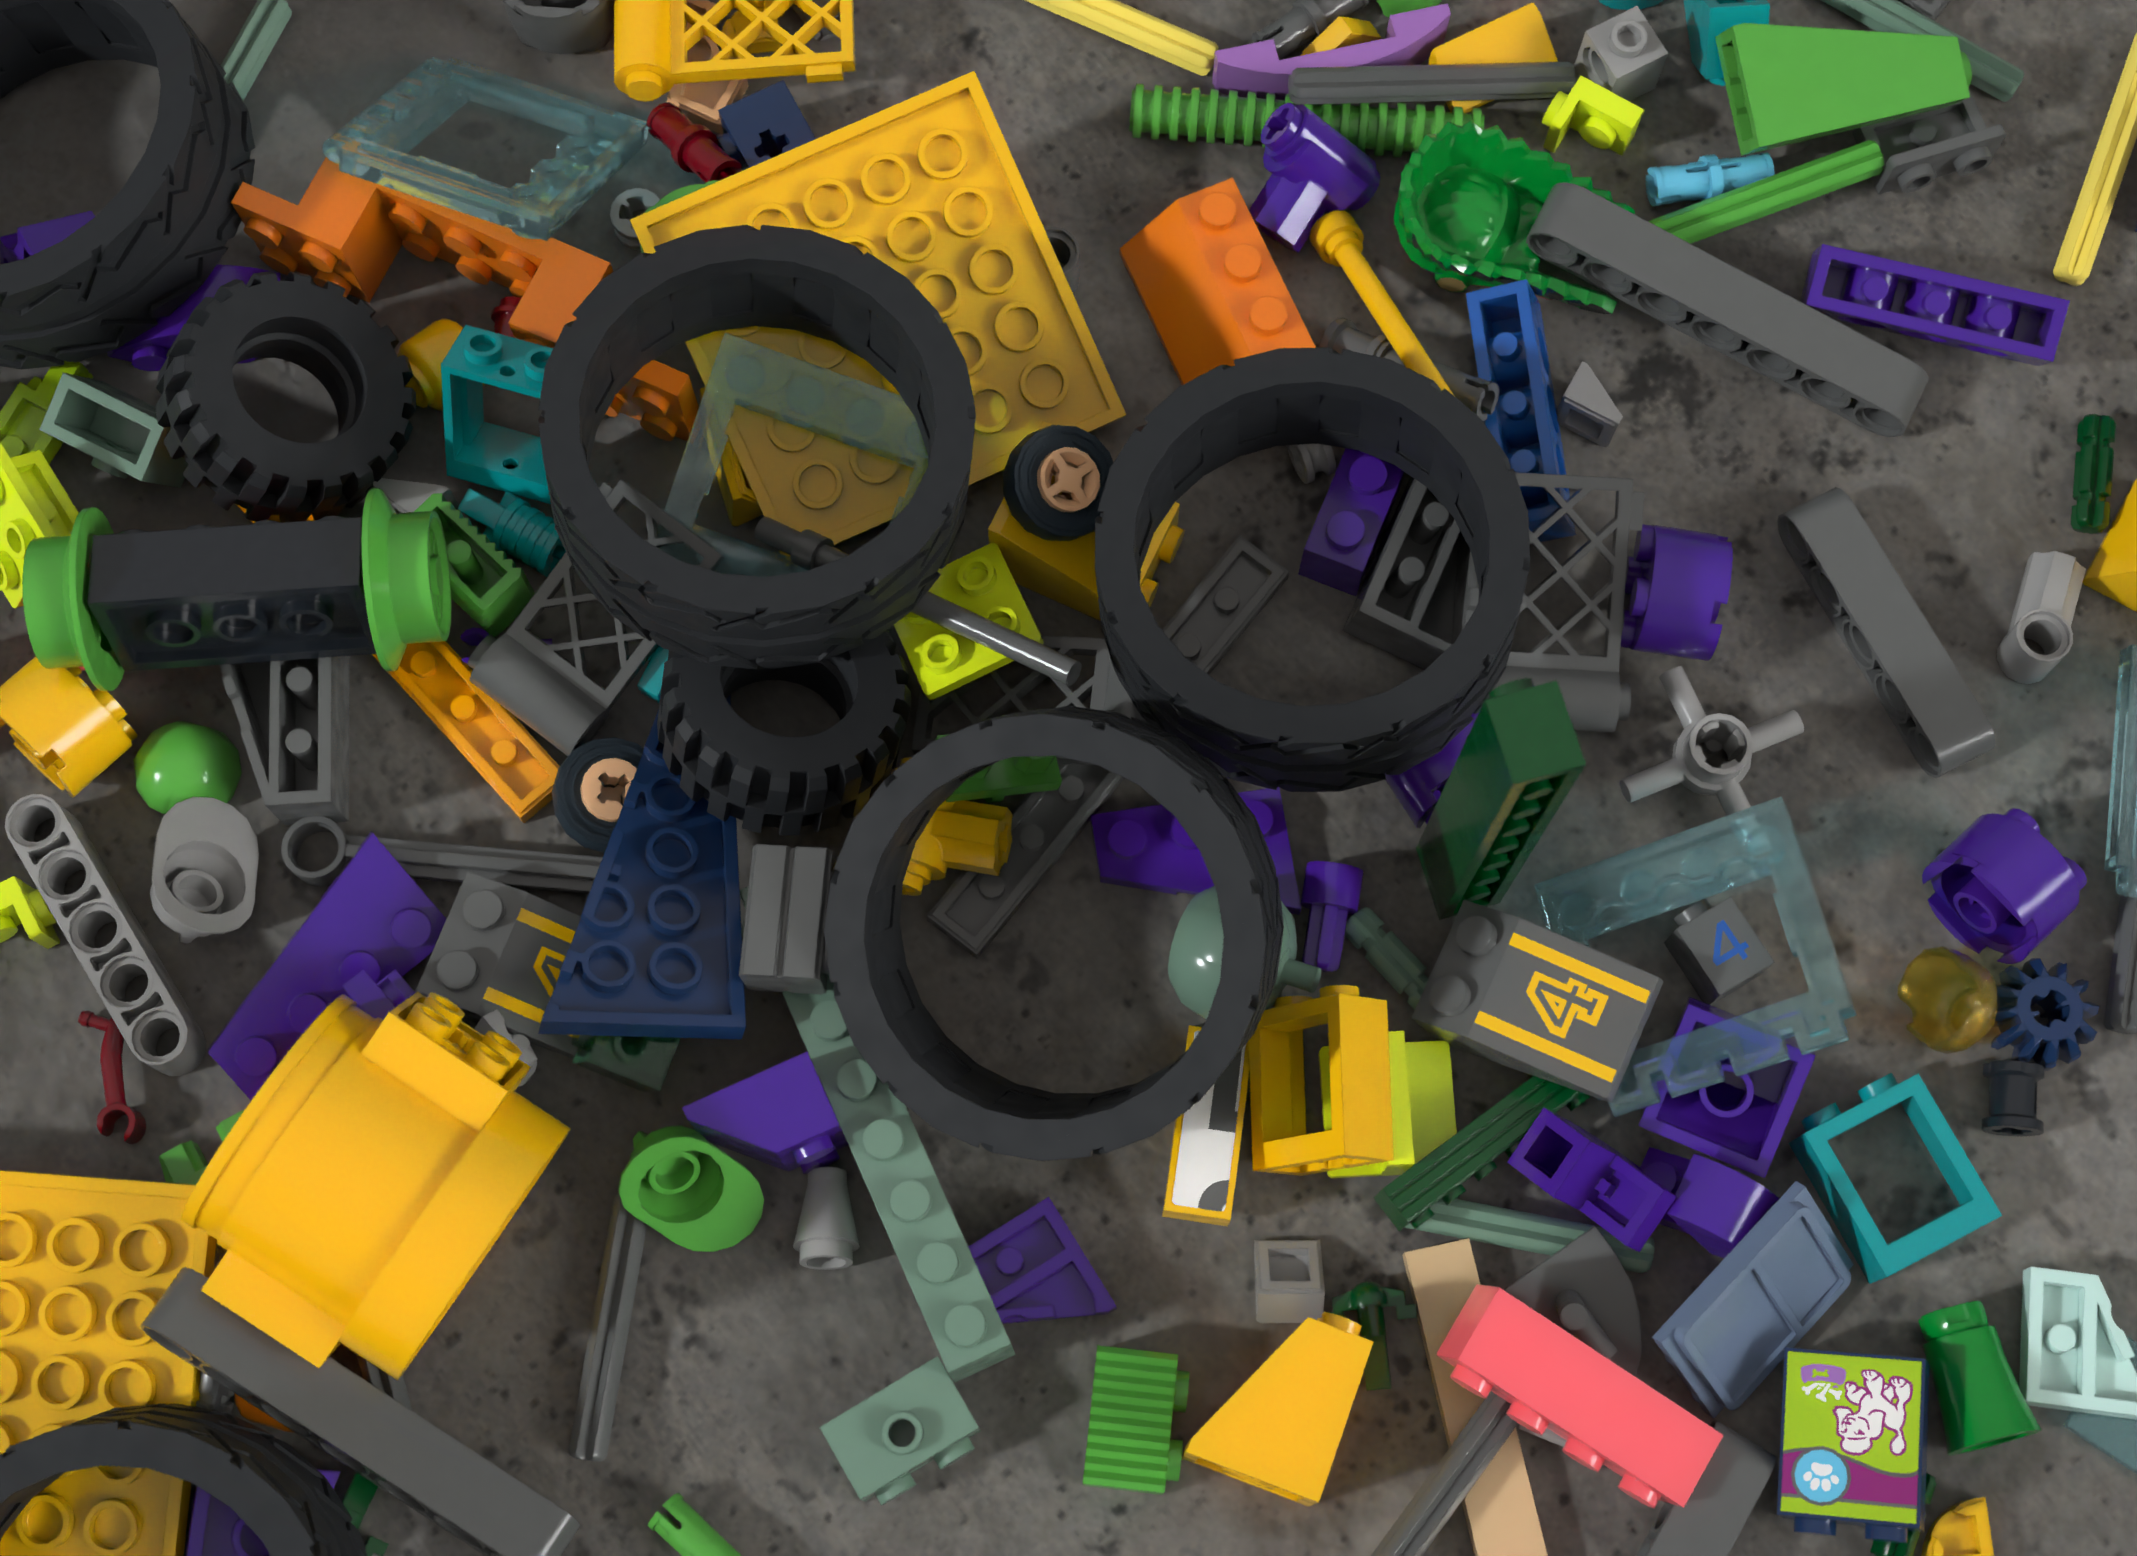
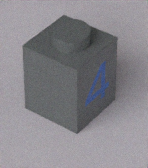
M1731 896L1713 907L1705 898L1682 911L1673 918L1678 928L1664 942L1702 1002L1709 1005L1714 1004L1759 977L1775 963Z

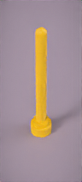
M1336 210L1323 215L1316 221L1310 231V241L1321 259L1326 263L1342 267L1404 366L1433 380L1440 387L1441 391L1445 388L1454 395L1363 256L1364 235L1353 216L1343 210Z

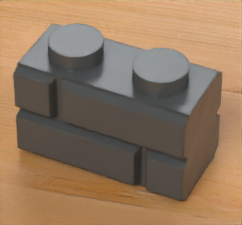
M765 844L753 846L739 976L747 989L752 991H789L791 993L818 995L826 993L829 967L824 928L830 882L836 871L834 867L837 860L833 850L801 846L790 848L783 845Z

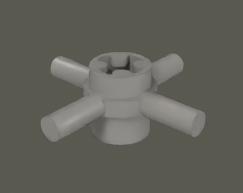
M1678 666L1664 672L1659 678L1684 730L1674 744L1672 759L1620 780L1619 783L1623 796L1627 802L1631 803L1682 783L1684 787L1694 793L1711 796L1717 795L1742 848L1764 839L1765 834L1743 792L1740 782L1750 769L1752 753L1804 732L1801 717L1795 710H1791L1747 728L1742 721L1732 715L1716 713L1706 716L1683 667ZM1703 743L1705 751L1709 754H1717L1723 748L1730 762H1723L1718 768L1712 767L1705 762L1707 758L1702 753L1701 746L1697 745Z

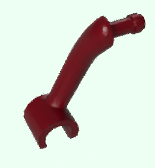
M88 1010L82 1011L78 1019L81 1026L105 1031L101 1045L100 1063L106 1107L97 1116L98 1130L102 1135L110 1136L114 1131L117 1119L127 1115L129 1123L124 1133V1141L128 1144L137 1143L145 1134L146 1121L139 1111L127 1106L122 1063L124 1038L112 1017L108 1019L95 1015L94 1012Z

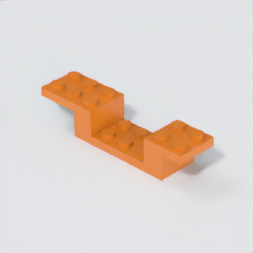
M336 144L332 145L298 205L245 182H242L231 201V204L245 225L243 228L244 232L254 240L260 250V259L266 265L284 275L295 271L309 274L313 278L314 283L319 287H323L328 280L345 288L343 297L347 298L348 294L370 303L403 245L410 253L423 260L433 262L438 257L454 264L462 275L476 283L487 285L491 280L509 288L513 296L521 298L508 322L514 338L554 348L564 325L575 321L577 318L572 313L602 279L613 273L611 263ZM654 359L644 365L615 395L605 415L617 417L619 412L637 419L640 421L639 423L643 429L666 441H672L674 436L693 444L702 428L701 412L689 375Z

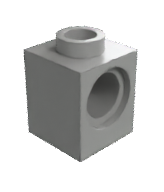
M1635 6L1586 30L1574 67L1579 76L1582 75L1625 100L1631 101L1655 89L1668 52L1639 7Z

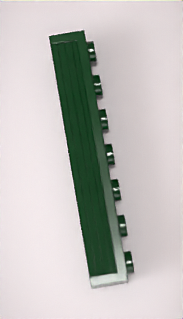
M1533 1076L1385 1186L1374 1199L1398 1231L1408 1224L1417 1229L1435 1215L1430 1209L1440 1200H1443L1446 1205L1453 1202L1466 1191L1462 1185L1472 1176L1478 1182L1498 1167L1493 1160L1504 1152L1510 1158L1543 1107L1554 1113H1557L1565 1106L1570 1111H1573L1590 1096Z

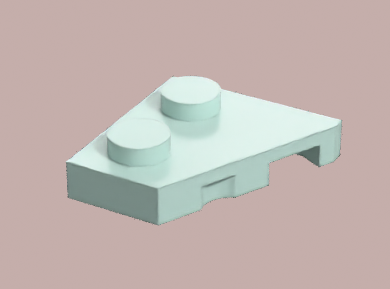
M2032 1266L2023 1270L2019 1388L2029 1406L2137 1420V1374L2130 1360L2135 1355L2124 1331L2113 1321L2111 1315L2112 1304L2098 1275Z

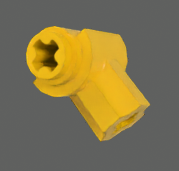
M912 757L901 759L900 766ZM945 800L936 809L915 843L903 880L902 895H921L923 885L930 884L931 880L945 878L947 868L999 876L1003 864L1008 861L1013 839L1011 835L1013 814L1008 807L965 800L946 802Z

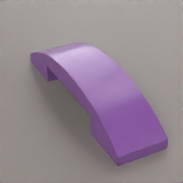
M1448 3L1390 15L1385 39L1279 60L1274 39L1217 50L1214 56L1212 77L1214 89H1219V93L1229 95L1230 90H1237L1238 97H1247L1249 91L1256 92L1257 98L1266 99L1267 93H1275L1276 100H1284L1285 95L1289 94V75L1296 68L1419 65L1430 57V53L1434 48L1444 44L1451 15Z

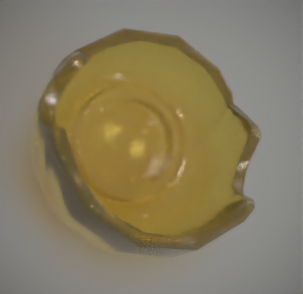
M1945 946L1924 949L1908 964L1898 986L1897 995L1899 999L1905 1002L1913 1013V1022L1908 1023L1906 1029L1922 1043H1926L1929 1048L1937 1052L1949 1054L1969 1049L1986 1035L1995 1023L1997 1016V987L1993 976L1978 961Z

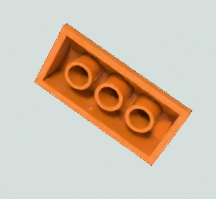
M1233 177L1175 200L1119 249L1122 261L1181 385L1220 365L1235 366L1233 360L1279 348H1316Z

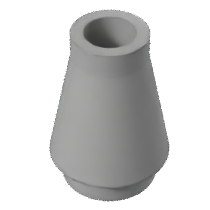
M818 1167L807 1174V1189L793 1248L800 1252L799 1263L803 1267L817 1270H835L849 1267L853 1264V1252L858 1250L860 1245L847 1188V1171L837 1167Z

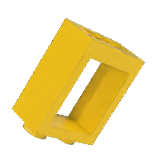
M1352 985L1322 987L1319 989V998L1315 999L1308 996H1284L1277 998L1274 1008L1263 1012L1256 1031L1249 1040L1252 1171L1303 1176L1393 1161L1387 1000L1359 996V987ZM1328 1024L1332 1130L1306 1134L1303 1029Z

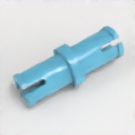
M1762 152L1743 157L1718 159L1715 154L1699 157L1698 162L1650 167L1647 170L1648 175H1646V193L1650 205L1653 207L1688 200L1704 201L1774 175V164L1770 154Z

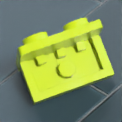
M0 443V591H3L11 606L16 609L23 606V564L30 541L39 537L71 535L79 512L40 450L10 458Z
M990 543L947 564L944 568L938 569L937 572L941 575L928 592L1038 643L1044 644L1035 620L996 543ZM912 612L894 624L921 688L929 700H934L1015 661Z
M1388 1031L1394 1160L1327 1171V1175L1330 1178L1402 1175L1457 1133L1450 1046L1448 1042H1405L1404 1031ZM1324 1046L1320 1049L1318 1057L1324 1131L1332 1130L1329 1046Z

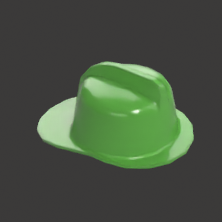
M681 1125L666 1126L649 1134L639 1130L634 1135V1150L630 1155L629 1163L621 1173L618 1187L622 1205L631 1215L675 1244L692 1251H719L735 1246L752 1233L762 1217L764 1197L759 1181L745 1166L709 1143L696 1130Z

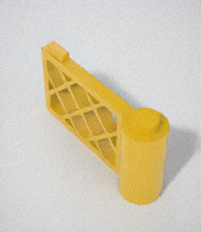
M614 0V84L618 90L637 101L648 102L656 100L669 92L674 84L806 75L807 83L844 81L843 72L856 71L853 0H830L823 8L811 0H775L763 12L746 0H720L703 17L687 6V0ZM795 4L812 18L792 36L776 24L775 21ZM735 8L752 22L732 40L715 26ZM839 12L840 22L834 18ZM687 22L692 25V27L689 28L688 30H687ZM825 27L841 39V51L815 53L805 44ZM764 31L782 44L776 52L768 57H754L745 50ZM704 36H707L722 48L710 61L687 62V51Z

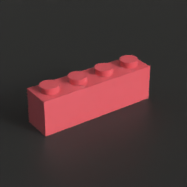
M1476 1284L1436 1353L1438 1357L1455 1367L1450 1375L1453 1381L1484 1399L1492 1391L1511 1404L1506 1412V1415L1539 1435H1543L1546 1428L1550 1429L1567 1440L1562 1449L1566 1455L1596 1472H1599L1602 1465H1605L1622 1476L1617 1486L1621 1491L1653 1509L1659 1500L1685 1507L1724 1436L1500 1287Z

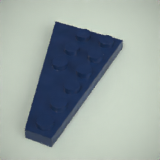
M730 694V695L726 698V700L728 701L729 705L731 706V694ZM658 712L647 738L636 773L627 791L616 826L612 831L584 905L572 943L560 969L552 996L543 1014L538 1034L742 1040L746 1028L744 983L739 976L742 931L737 821L733 816H729L727 821H722L708 813V801L705 798H701L698 802L693 801L680 788L681 774L676 776L670 773L663 759L664 745L658 740Z

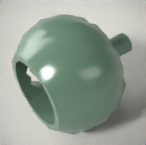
M1215 886L1197 893L1189 902L1175 931L1168 962L1169 982L1184 1006L1207 1020L1220 982L1224 940ZM1282 901L1284 930L1278 973L1265 1010L1271 1009L1274 1006L1276 999L1281 997L1282 991L1287 985L1314 993L1321 978V968L1295 960L1297 954L1295 919Z

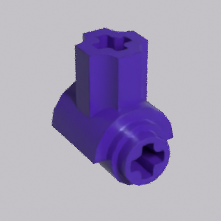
M1285 103L1271 114L1261 132V142L1265 145L1264 167L1272 174L1250 207L1249 212L1262 234L1285 248L1299 253L1310 236L1313 225L1323 214L1346 208L1350 211H1355L1363 207L1372 198L1379 186L1380 172L1376 170V162L1306 106L1303 104L1294 106L1292 103Z

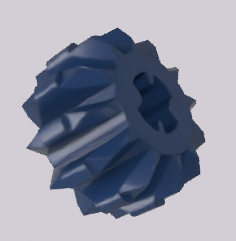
M2040 958L2028 960L2023 964L2022 970L2009 966L2000 972L2001 985H1992L1986 989L1984 998L1996 1009L1983 1014L1980 1022L1989 1027H1999L2001 1034L1994 1037L1991 1041V1048L1999 1050L2010 1044L2014 1047L2012 1061L2029 1062L2033 1057L2035 1063L2044 1066V1071L2056 1067L2058 1059L2067 1064L2078 1059L2081 1056L2079 1044H2087L2093 1041L2097 1033L2084 1020L2097 1015L2100 1006L2091 1002H2082L2079 996L2087 990L2089 981L2080 979L2070 985L2066 982L2068 975L2067 963L2059 962L2047 972ZM2035 1003L2045 1010V1013L2041 1014L2040 1017H2048L2049 1023L2044 1026L2034 1018L2039 1014V1011L2031 1012L2030 1007Z

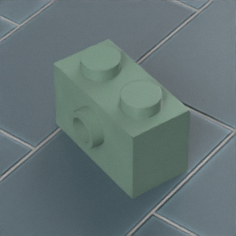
M63 372L39 430L92 456L91 465L111 475L127 479L128 475L143 482L181 488L185 479L183 472L188 464L183 457L176 460L171 458L163 442L171 427H162L158 424L156 408L104 381Z
M938 1356L819 1427L859 1499L866 1502L876 1496L881 1506L913 1488L916 1482L911 1474L931 1461L935 1460L939 1469L942 1470L972 1452L975 1447L970 1438L981 1432Z

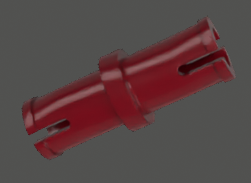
M669 102L659 104L649 114L647 119V126L651 128L648 130L649 134L658 139L671 151L674 163L685 172L695 173L706 183L712 180L720 181L742 171L740 169L742 165L718 146L715 134L704 125L694 124L675 104Z

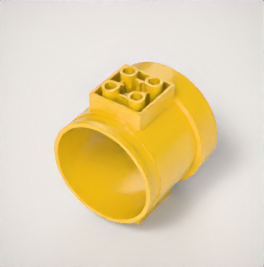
M416 992L392 1009L384 1020L373 1018L358 1008L357 1002L344 994L336 998L292 1046L239 1117L200 1177L181 1216L183 1222L194 1229L199 1227L217 1239V1244L227 1250L201 1291L318 1368L325 1363L340 1344H343L398 1380L482 1263L571 1130V1128L515 1092L531 1068L519 1059L522 1054L521 1050L510 1040L496 1032L487 1031L485 1035H482L461 1021L465 1014L456 1004L433 992L429 993L427 997Z

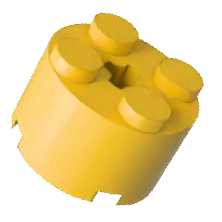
M35 656L0 686V728L5 724L10 726L12 729L9 731V734L15 740L13 745L56 787L62 791L66 789L69 796L74 798L131 748L132 741L138 735L123 719L127 715L125 710L107 691L96 689L92 692L88 685L79 677L82 673L80 667L47 669L40 664Z

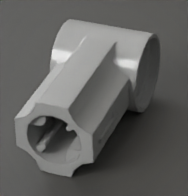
M2052 551L2047 553L2033 552L2028 558L2008 633L2002 639L1997 649L1998 664L2008 678L2025 684L2039 682L2068 654L2073 644L2071 624L2086 568L2076 561V557ZM2024 638L2036 641L2043 648L2045 655L2032 651L2026 645Z

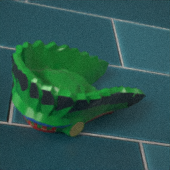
M1471 120L1463 126L1447 122L1436 135L1425 134L1419 148L1412 152L1409 163L1405 164L1401 173L1399 197L1394 212V225L1398 232L1400 243L1410 259L1422 268L1434 272L1435 282L1441 289L1450 292H1463L1469 286L1490 288L1527 279L1537 297L1558 300L1574 305L1579 309L1600 314L1613 313L1617 301L1607 295L1537 271L1541 257L1529 248L1526 240L1552 186L1557 183L1567 182L1576 184L1635 214L1633 208L1625 203L1613 202L1611 191L1593 188L1592 177H1573L1570 164L1554 161L1549 152L1530 150L1523 137L1507 139L1498 124L1482 130Z

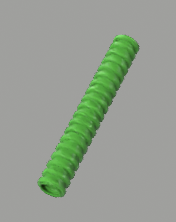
M1137 83L1135 89H1132L1129 132H1132L1133 138H1140L1141 133H1151V139L1158 140L1160 134H1168L1170 141H1177L1178 135L1188 136V142H1196L1197 137H1206L1208 144H1214L1216 138H1223L1226 145H1233L1234 139L1244 140V146L1251 147L1253 141H1261L1262 129L1271 114L1283 104L1292 102L1289 99V94L1285 95L1284 100H1276L1275 93H1267L1266 99L1257 98L1256 92L1250 91L1247 97H1238L1237 90H1230L1229 96L1219 95V89H1211L1210 95L1200 94V88L1195 87L1192 88L1191 93H1182L1181 86H1174L1173 92L1163 91V85H1155L1154 91L1144 90V84ZM1387 102L1378 103V107L1369 106V103H1359V106L1350 105V103L1304 104V106L1363 152H1365V149H1374L1375 156H1382L1384 150L1392 151L1393 157H1401L1403 152H1411L1412 154L1413 151L1419 148L1425 134L1436 135L1447 122L1463 126L1471 120L1482 130L1485 127V117L1482 115L1481 108H1473L1471 114L1463 113V108L1457 106L1453 108L1452 112H1444L1443 105H1436L1434 111H1427L1425 104H1417L1415 110L1407 109L1406 103L1399 102L1396 108H1388Z

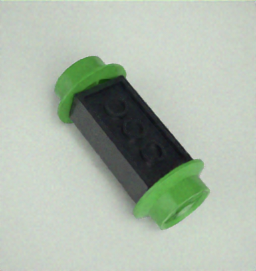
M372 488L368 491L364 502L362 518L326 516L314 521L284 523L262 520L252 525L225 527L193 525L181 530L151 532L129 529L119 534H114L108 519L100 509L96 507L84 508L76 517L71 535L32 539L27 547L23 564L22 593L25 621L29 639L38 661L47 669L84 667L89 679L100 691L115 690L122 680L124 671L377 654L378 660L385 671H396L399 668L407 644L446 641L450 632V570L446 541L440 518L436 511L396 513L387 496L380 488Z

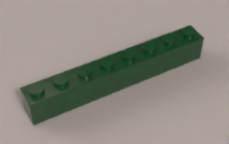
M1530 678L1510 681L1490 691V699H1486L1483 702L1416 847L1439 920L1456 916L1463 900L1485 907L1502 901L1586 765L1557 680L1534 686Z

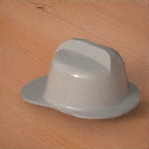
M192 797L178 802L162 817L156 834L150 896L154 912L163 924L174 932L179 933L180 943L188 944L197 937L225 934L237 930L251 917L255 904L259 852L257 836L248 819L232 805L209 797Z

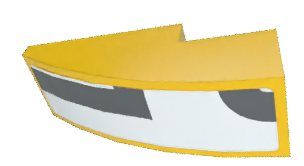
M1189 1025L1185 1052L1189 1049L1202 1027ZM1249 1041L1203 1098L1175 1119L1162 1217L1228 1226L1230 1223L1249 1078Z

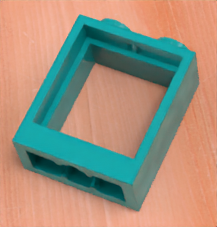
M469 325L464 326L441 363L447 476L551 504L540 437L484 422L483 383L540 399L545 365L553 348ZM514 465L516 468L507 469L505 466Z
M1892 1073L1872 1082L1857 1091L1863 1103L1844 1113H1841L1836 1102L1801 1120L1800 1122L1806 1132L1789 1142L1790 1147L1869 1284L1900 1271L2002 1216L1919 1074L1899 1084ZM1901 1103L1960 1205L1903 1236L1886 1243L1830 1147L1828 1140Z

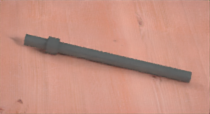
M763 517L755 528V538L789 554L793 564L808 571L849 555L834 548L833 541L810 529L799 532L769 517ZM927 592L914 610L911 611L1068 686L1073 685L1080 675L1081 662L931 592Z

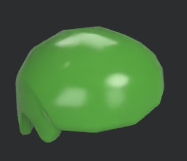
M188 721L173 722L154 730L146 738L133 760L138 793L150 808L164 815L176 803L192 797H209L228 803L234 795L242 774L239 751L225 733Z

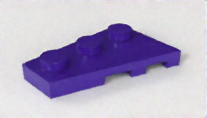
M1277 787V790L1265 788L1239 792L1238 794L1256 817L1274 861L1281 901L1291 914L1300 915L1302 909L1280 788ZM1162 804L1090 815L1101 883L1175 895L1178 892L1196 895L1214 886L1200 850L1176 817Z

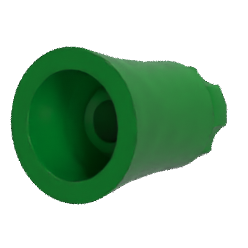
M1981 1301L1965 1302L1925 1314L1921 1316V1319H1918L1923 1336L1927 1342L1922 1345V1348L1930 1365V1372L1942 1415L1947 1455H1958L1997 1446L2042 1431L2017 1384L2003 1351L1996 1327L1989 1326Z

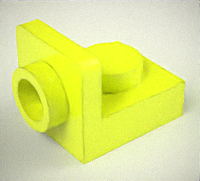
M1581 75L1568 95L1559 91L1550 103L1542 119V123L1549 127L1543 148L1554 153L1568 130L1572 128L1578 131L1582 138L1590 145L1600 149L1609 148L1622 156L1634 138L1644 109Z
M15 876L0 883V943L13 937L18 931L17 926L22 924L28 937L43 947L50 949L59 944L60 940L52 926L57 922L39 890H35Z

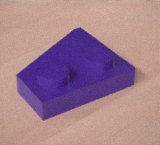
M1049 1197L968 1246L1002 1324L1105 1315L1117 1309L1113 1299Z

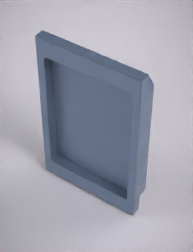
M1795 1181L1652 1336L1665 1355L1666 1361L1673 1366L1691 1392L1692 1398L1712 1418H1715L1724 1407L1729 1410L1739 1408L1782 1361L1785 1348H1793L1841 1296L1851 1282L1849 1269L1854 1264L1807 1188Z

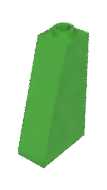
M1742 23L1728 28L1715 37L1741 156L1949 107L1970 97L1968 87L1972 80L1971 65L1967 55L1960 51L1958 37Z

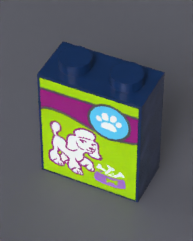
M1785 1348L1777 1515L1784 1519H1794V1532L1836 1536L1837 1524L1865 1526L1864 1539L1892 1543H1907L1908 1531L1924 1532L1930 1365L1926 1358Z

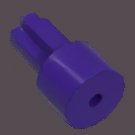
M1310 861L1306 865L1301 906L1309 909L1302 962L1321 968V972H1336L1340 968L1348 915L1358 913L1364 874L1360 868L1329 861Z

